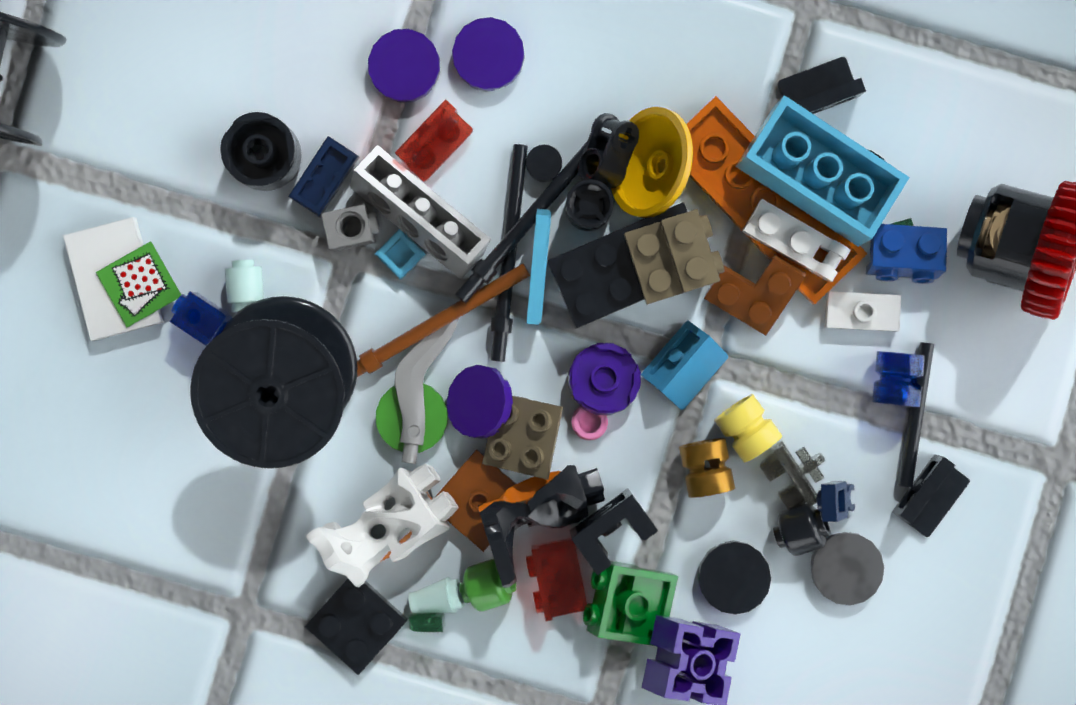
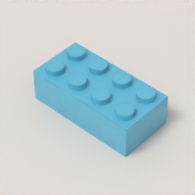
M785 95L772 108L736 165L738 169L858 247L874 237L910 178Z

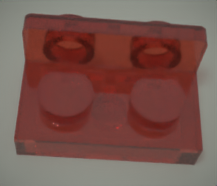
M445 99L402 144L395 154L417 177L426 182L473 133V129L458 115L457 109Z
M571 538L532 545V555L526 556L529 577H537L539 591L533 592L537 614L544 612L545 621L547 622L552 621L553 617L584 611L587 601L576 546Z

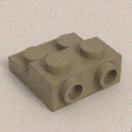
M698 209L624 233L646 305L720 281L719 274L724 272L723 262L718 251L711 252L707 238L713 236L711 224L707 215H699Z

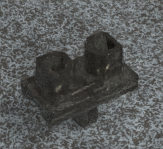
M780 441L773 446V453L769 454L760 463V468L770 482L785 472L788 473L793 483L778 492L788 510L803 505L806 502L811 507L817 503V493L805 474L809 473L815 483L822 480L824 476L818 466L825 461L822 453L811 457L806 448L802 447L795 452L802 462L798 465L783 441Z

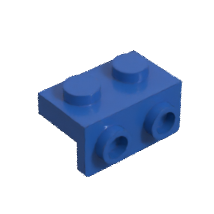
M881 224L874 237L870 240V262L866 266L865 274L876 275V280L895 281L898 277L912 278L914 283H933L934 279H938L946 272L947 228Z

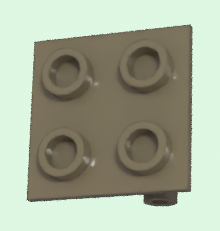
M512 396L513 404L510 417L506 424H501L495 435L487 438L482 464L549 480L563 407L524 397Z

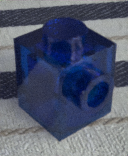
M190 291L187 296L182 294L173 305L171 312L174 313V316L170 322L207 346L222 332L233 316L198 292Z

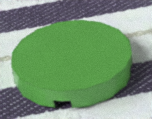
M424 383L425 435L423 446L419 445L418 453L433 447L443 437L448 424L447 406L443 397L432 386ZM393 386L379 401L376 409V426L382 439L390 447L403 452L404 443L400 442L402 414L396 388Z

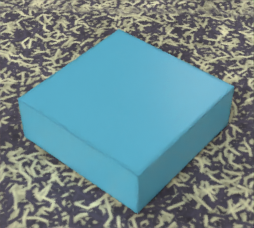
M400 229L375 253L400 280L426 256Z

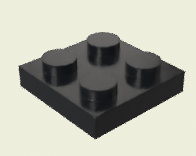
M347 579L305 625V628L359 675L401 629L408 618L367 581L360 587H356Z

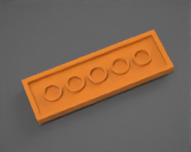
M717 96L686 124L693 146V163L689 177L741 231L759 201L764 199L851 250L845 260L841 259L835 269L838 273L833 282H828L746 235L769 260L775 254L806 273L798 290L812 305L816 304L867 255V252L861 246H856L736 167L755 136ZM819 247L813 258L822 263L828 252Z

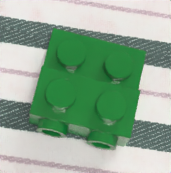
M611 561V566L599 575L593 570L591 576V586L595 589L593 602L588 603L583 612V621L587 625L586 631L598 638L654 646L650 643L656 615L670 617L678 576L673 573L640 568L633 564Z

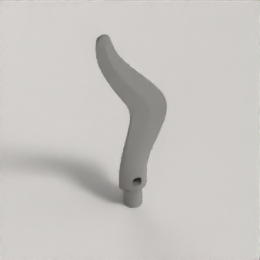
M459 318L423 339L397 366L395 388L402 414L400 442L404 443L401 462L416 464L419 445L423 446L425 435L424 375L450 340Z

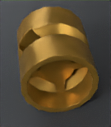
M726 438L703 440L679 446L682 466L689 469V473L685 476L689 498L711 496L735 489L732 469L725 466V462L729 459ZM706 460H707V461L709 462V464H710V467H708V468H704V466H705L704 461H706Z

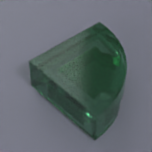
M444 613L408 615L409 629L412 631L443 632L445 628Z

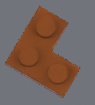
M775 254L756 283L724 265V272L719 274L720 281L710 286L704 299L766 336L804 280L806 273Z

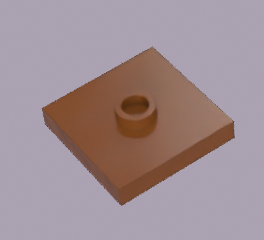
M476 449L437 495L445 491L453 497L459 508L447 521L484 552L490 544L478 505L499 499L508 488L517 483L501 469L482 464L484 455Z

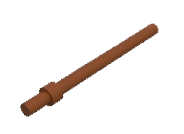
M524 263L478 289L466 304L460 300L376 350L371 348L362 353L357 361V377L366 372L369 374L383 367L382 363L528 278L531 275Z

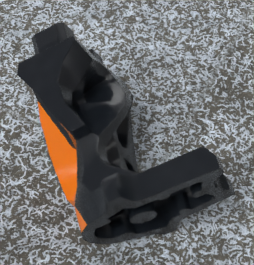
M567 465L562 471L550 472L549 480L535 476L508 488L499 499L478 505L504 588L511 587L517 582L513 563V538L515 530L525 524H528V527L541 525L549 528H563L588 516L587 506L605 501L604 487L597 468L578 474L575 465Z

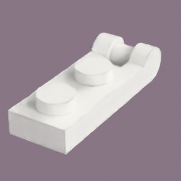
M764 199L759 201L742 230L746 235L828 282H833L838 273L835 269L841 259L845 260L851 251L840 242L832 240ZM819 247L828 252L822 263L813 258Z

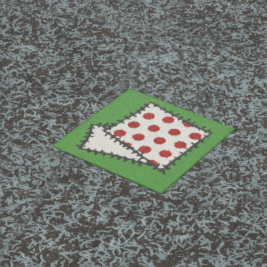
M151 241L96 272L126 327L133 325L182 297Z

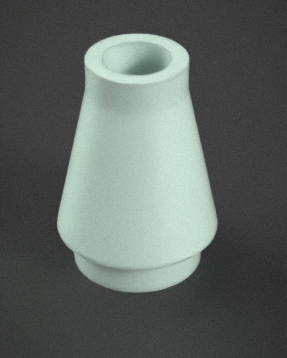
M446 577L418 591L410 592L408 599L412 613H456L458 608L465 606L460 593V580H451L450 577Z

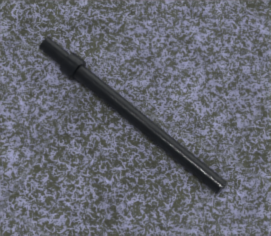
M586 143L486 259H480L471 269L473 274L455 293L462 302L466 304L483 283L488 284L497 274L495 269L535 224L537 209L547 210L578 174V162Z
M513 145L504 237L520 219L527 145ZM517 245L501 262L499 277L515 268ZM513 286L497 295L495 317H491L490 331L493 332L491 361L505 362L508 333H512L513 319L510 318Z

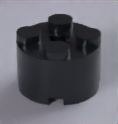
M252 112L238 117L228 131L225 132L220 147L223 164L229 173L244 185L260 191L276 190L292 181L296 177L301 163V146L294 132L281 120L264 112ZM261 145H264L269 151L264 154V158L261 160L255 156V153L261 150Z

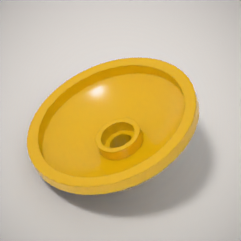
M662 107L646 108L629 120L637 125L639 140L632 153L624 180L618 187L611 188L614 199L620 208L636 217H655L670 208L683 192L692 169L693 146L689 129L680 115ZM621 133L619 134V137L624 138L626 140L629 139L628 136Z

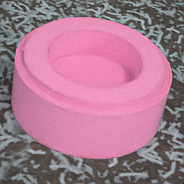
M580 406L573 413L571 424L577 436L584 440H595L605 433L608 419L607 415H595Z

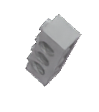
M378 145L354 169L350 188L458 278L462 279L484 255L491 238Z

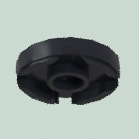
M734 540L719 544L710 549L700 562L697 576L700 590L708 603L721 612L735 615L749 612L760 605L768 594L771 583L769 564L761 552L748 543Z

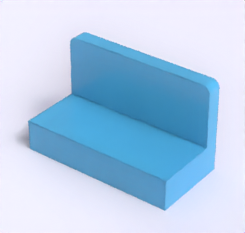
M687 320L644 369L641 376L663 393L679 409L683 410L728 359V354L708 334Z

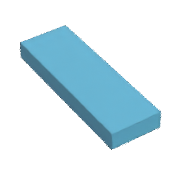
M537 209L526 324L539 325L542 321L552 213L546 209Z

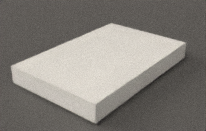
M131 217L63 235L91 341L164 323L161 310L159 309L133 325L126 327L96 274L102 268L143 246L137 218Z

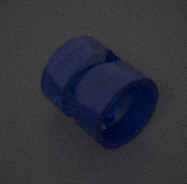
M877 351L875 372L880 375V379L873 383L872 402L920 407L922 387L916 382L918 378L923 376L925 356Z

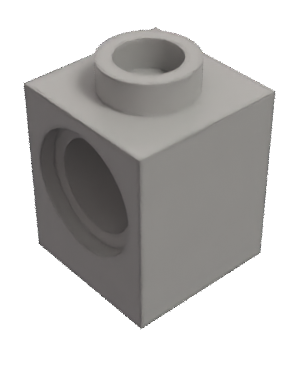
M365 204L321 213L329 250L336 252L376 243L374 234L380 233L377 215L375 211L369 212V208ZM351 218H358L362 224L360 233L355 237H347L343 230L345 222Z

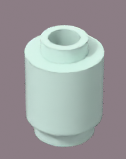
M254 260L232 261V268L225 269L227 303H231L232 312H238L247 305L264 299L262 266H254Z

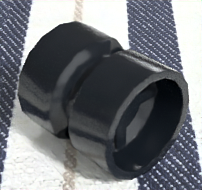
M593 179L582 180L575 184L568 192L565 204L566 217L570 223L583 231H594L604 226L613 211L614 201L611 191L605 184Z

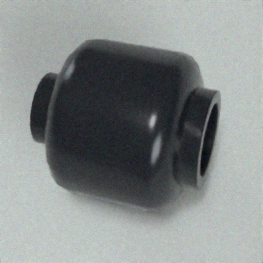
M810 503L780 512L778 515V526L773 528L778 546L780 548L786 547L794 556L823 548L826 544V537L831 535L829 523L822 522V512H819Z

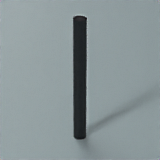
M920 342L898 480L899 486L913 487L935 345L931 343Z

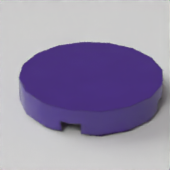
M493 17L479 18L465 25L456 36L452 49L454 66L461 79L472 88L482 91H495V89H501L513 83L520 74L525 59L523 41L516 29L506 21Z
M395 29L382 35L372 46L368 58V72L375 88L385 97L399 103L415 102L427 96L438 81L440 57L434 44L424 34L411 29Z
M596 343L585 348L574 358L568 372V387L573 399L584 410L595 415H613L623 411L635 400L641 386V372L638 364L636 365L632 355L625 348L614 343Z
M482 365L467 367L456 375L449 387L446 401L448 417L453 427L462 435L480 439L491 437L498 432L497 429L500 428L502 423L506 424L510 417L513 404L511 386L508 380H504L500 374L501 372L496 368Z

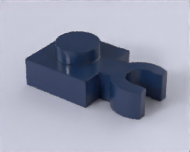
M831 481L821 484V490L817 494V508L819 512H822V522L841 521L848 518V511L855 510V504L851 503V491L855 490L854 484H847L846 481Z

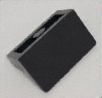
M845 57L834 59L786 77L777 83L782 97L785 95L812 114L856 99L866 92L862 78L854 80Z
M934 454L913 482V487L908 489L892 513L923 536L929 537L968 486L970 480L954 468L956 466L944 456Z

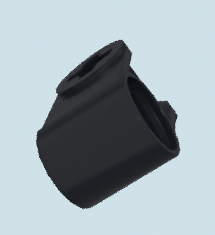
M610 113L599 115L592 124L591 133L578 162L579 176L584 180L593 179L600 181L609 188L618 187L625 178L629 161L639 140L637 125L630 121L620 122L616 116ZM602 128L611 130V134L602 131ZM619 134H624L628 136L629 139L626 140L624 138L619 137Z

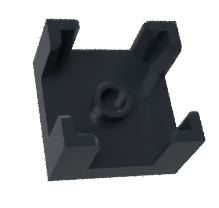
M628 488L570 530L571 540L597 575L611 566L608 552L598 537L601 535L606 537L622 525L620 521L624 518L628 520L639 537L644 541L658 532L654 523Z

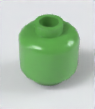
M490 559L469 566L466 569L463 582L460 583V593L465 603H471L473 608L478 611H487L508 604L512 598V593L516 591L517 585L515 583L511 587L504 588L495 560Z

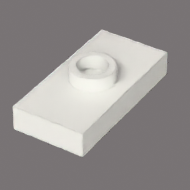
M828 291L826 293L825 328L900 331L901 295Z

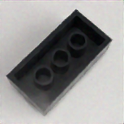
M684 202L668 208L660 215L642 219L547 260V264L575 329L644 300L624 233L688 212Z

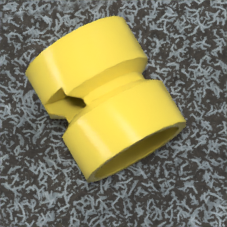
M753 394L739 400L714 420L725 437L734 438L732 447L744 463L759 456L782 438V434L772 420L762 418L765 410Z

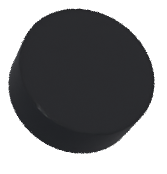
M545 144L538 145L527 155V171L533 179L539 182L552 181L561 172L562 157L554 147Z

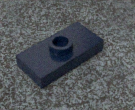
M327 136L288 197L318 217H321V213H324L360 157Z

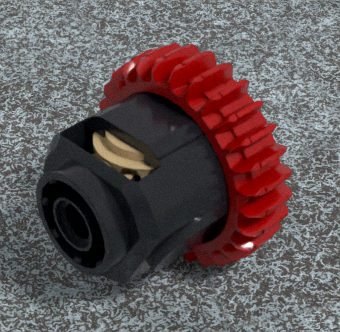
M1064 181L1060 183L1054 197L1005 184L992 188L987 197L975 195L967 212L957 247V256L967 258L966 267L971 276L1021 291L1023 294L1020 307L1024 312L1044 319H1057L1063 309L1076 271V182Z

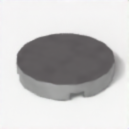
M843 532L832 534L826 538L825 546L815 550L812 554L810 565L813 583L824 597L836 604L854 605L865 602L877 592L883 581L884 563L880 551L872 541L858 533Z

